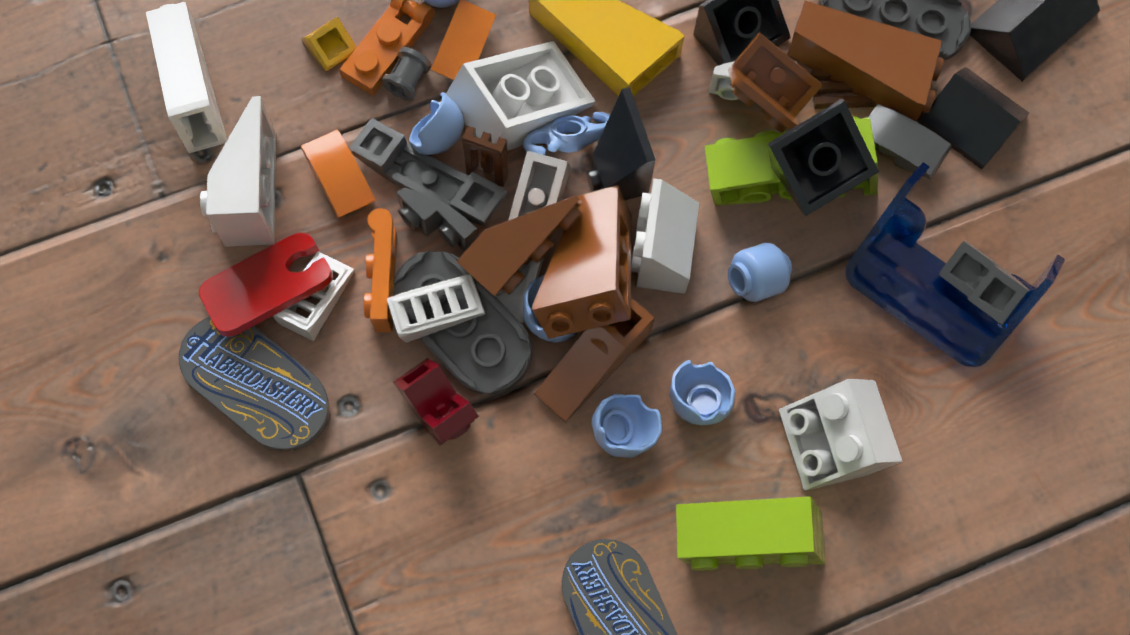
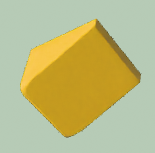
M338 16L301 39L325 71L330 70L347 59L357 47Z

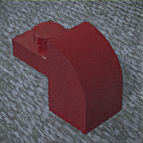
M426 358L393 382L411 410L439 445H442L447 440L456 439L468 431L471 423L479 417L471 403L456 392L440 366L429 358Z

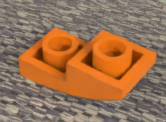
M460 0L430 71L453 81L464 63L478 60L496 14L465 0Z
M338 129L300 146L317 183L321 184L337 219L376 201L363 173Z

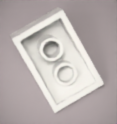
M554 41L464 63L446 92V95L462 111L466 126L476 128V137L481 138L484 131L491 134L492 143L496 144L499 137L507 139V151L523 145V140L529 132L552 123L558 117L565 115L575 116L592 107L596 102Z
M252 96L207 175V191H201L200 194L202 215L208 217L212 232H217L225 247L273 245L275 241L276 132L261 96Z

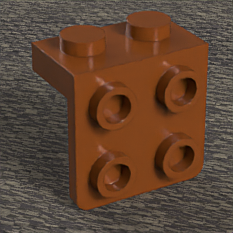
M760 32L728 69L731 79L730 86L733 88L732 93L749 107H752L755 102L761 106V111L765 114L764 119L781 133L786 129L791 130L799 125L796 116L823 86L816 78Z

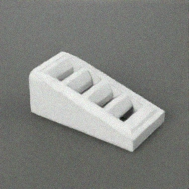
M320 252L315 254L304 270L309 268L313 262L324 257L331 270L339 274L336 280H332L327 286L329 289L326 293L318 291L311 295L320 300V302L316 306L303 299L273 315L277 324L313 342L355 272L353 268ZM297 307H300L311 314L308 318H305L295 313Z
M470 274L387 298L398 336L406 343L485 314L474 278ZM463 289L469 308L461 310L455 293L456 290ZM446 294L452 313L444 315L439 297ZM423 302H430L435 318L427 319ZM413 307L417 323L410 324L406 312L407 308Z

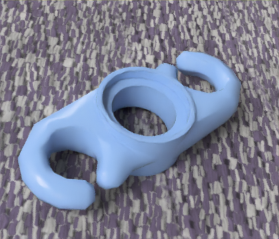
M605 112L593 113V120L602 122V124L590 123L591 118L588 116H583L582 118L574 115L558 117L552 123L529 132L523 140V148L526 152L531 151L545 155L546 149L535 144H547V149L550 152L557 150L561 152L580 151L586 145L600 139L610 114Z

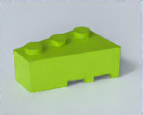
M811 496L676 504L677 556L684 563L691 564V570L714 571L718 570V564H735L738 569L762 568L763 564H781L783 567L825 564L822 511Z

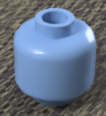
M762 243L741 250L734 255L728 269V280L731 288L737 295L742 296L747 301L758 302L778 295L787 289L790 283L792 264L789 257L780 248L772 243Z

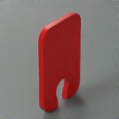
M301 232L290 235L203 282L199 289V296L215 328L222 336L231 337L238 335L330 284L333 272L324 257L313 262L309 268L302 272L293 273L289 271L290 265L296 259L310 256L319 251L309 234Z

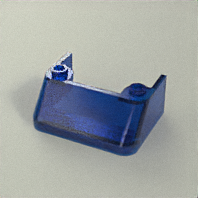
M923 162L906 180L848 261L845 270L846 278L853 288L955 361L967 367H978L985 364L1051 287L1065 259L1057 255L1033 285L1021 277L1011 274L1030 291L1006 323L1001 325L970 302L967 295L938 274L946 263L916 243L925 231L926 217L922 209L907 198L930 168L929 165Z

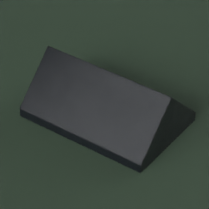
M998 0L971 24L969 35L1023 82L1099 13L1100 8L1097 0Z

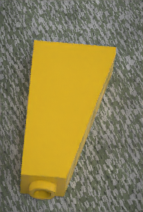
M529 0V14L617 96H619L622 89L630 87L634 97L681 56L685 36L679 30L619 0Z

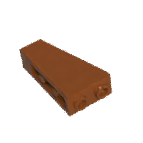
M804 1L788 50V55L812 69H822L832 75L830 79L834 82H844L854 88L852 90L853 93L865 95L876 102L875 106L877 104L882 105L916 122L922 112L929 113L932 107L936 90L930 89L932 80L937 81L944 63V58L938 57L942 43L941 40L808 1Z
M618 185L578 196L583 202L578 207L582 215L569 230L563 232L532 306V311L548 339L630 320L632 215Z

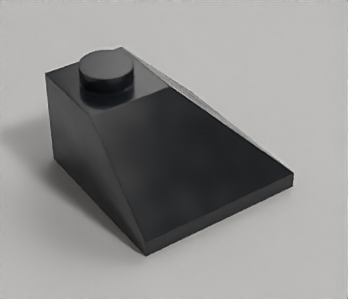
M630 87L621 90L593 152L591 170L586 172L591 192L618 185L626 201L640 197L642 193H649L656 160Z

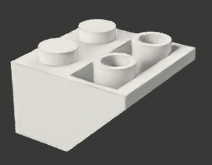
M653 178L651 193H642L631 272L638 273L636 287L685 294L690 280L699 202L661 179Z
M847 379L779 409L804 490H811L863 477L903 462L875 380Z

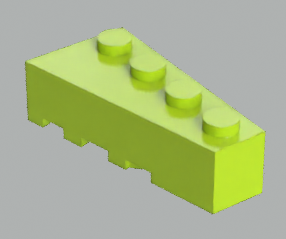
M853 117L878 168L870 117L862 119ZM763 131L751 138L739 140L735 138H722L714 144L704 145L710 192L715 206L767 202L771 199V194H779L781 198L788 199V201L793 200L771 167L767 147L769 142L786 132ZM878 173L852 189L863 188L864 196L878 195ZM846 192L839 197H845Z

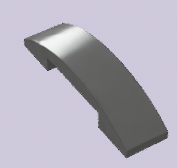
M373 118L369 120L349 147L351 153L356 158L401 189L407 188L429 195L450 206L469 222L485 226L507 195L506 189L474 172L467 176L430 155L418 153L407 143L403 134Z

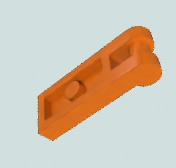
M391 0L388 9L339 69L341 77L374 96L383 84V77L386 74H390L398 62L399 50L402 47L411 48L431 23L435 9L424 2L418 4L413 0ZM405 14L412 18L408 25L400 21Z
M378 208L371 211L367 218L374 240V254H367L366 276L367 279H372V291L364 295V317L370 318L375 332H392L393 318L387 298L394 296L393 283L395 279L397 233L390 212L386 209Z

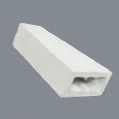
M186 2L166 4L159 9L146 12L167 114L188 153L225 144L227 142L226 133L195 22Z

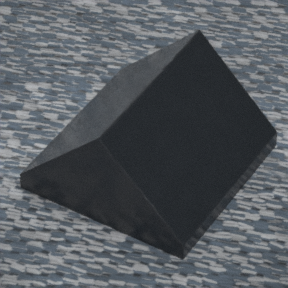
M707 0L699 5L693 33L718 66L736 61L759 32L776 46L791 38L778 0Z
M964 67L952 76L934 100L929 113H924L918 123L942 137L951 144L954 150L980 169H983L1028 116L1029 112L970 69Z
M840 99L767 144L773 171L805 216L879 173L853 116L843 99Z

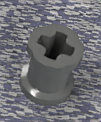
M402 47L398 52V62L392 72L383 77L382 82L383 86L390 93L403 100L410 101L415 96L414 88L421 76L428 73L432 65L422 53L409 47Z

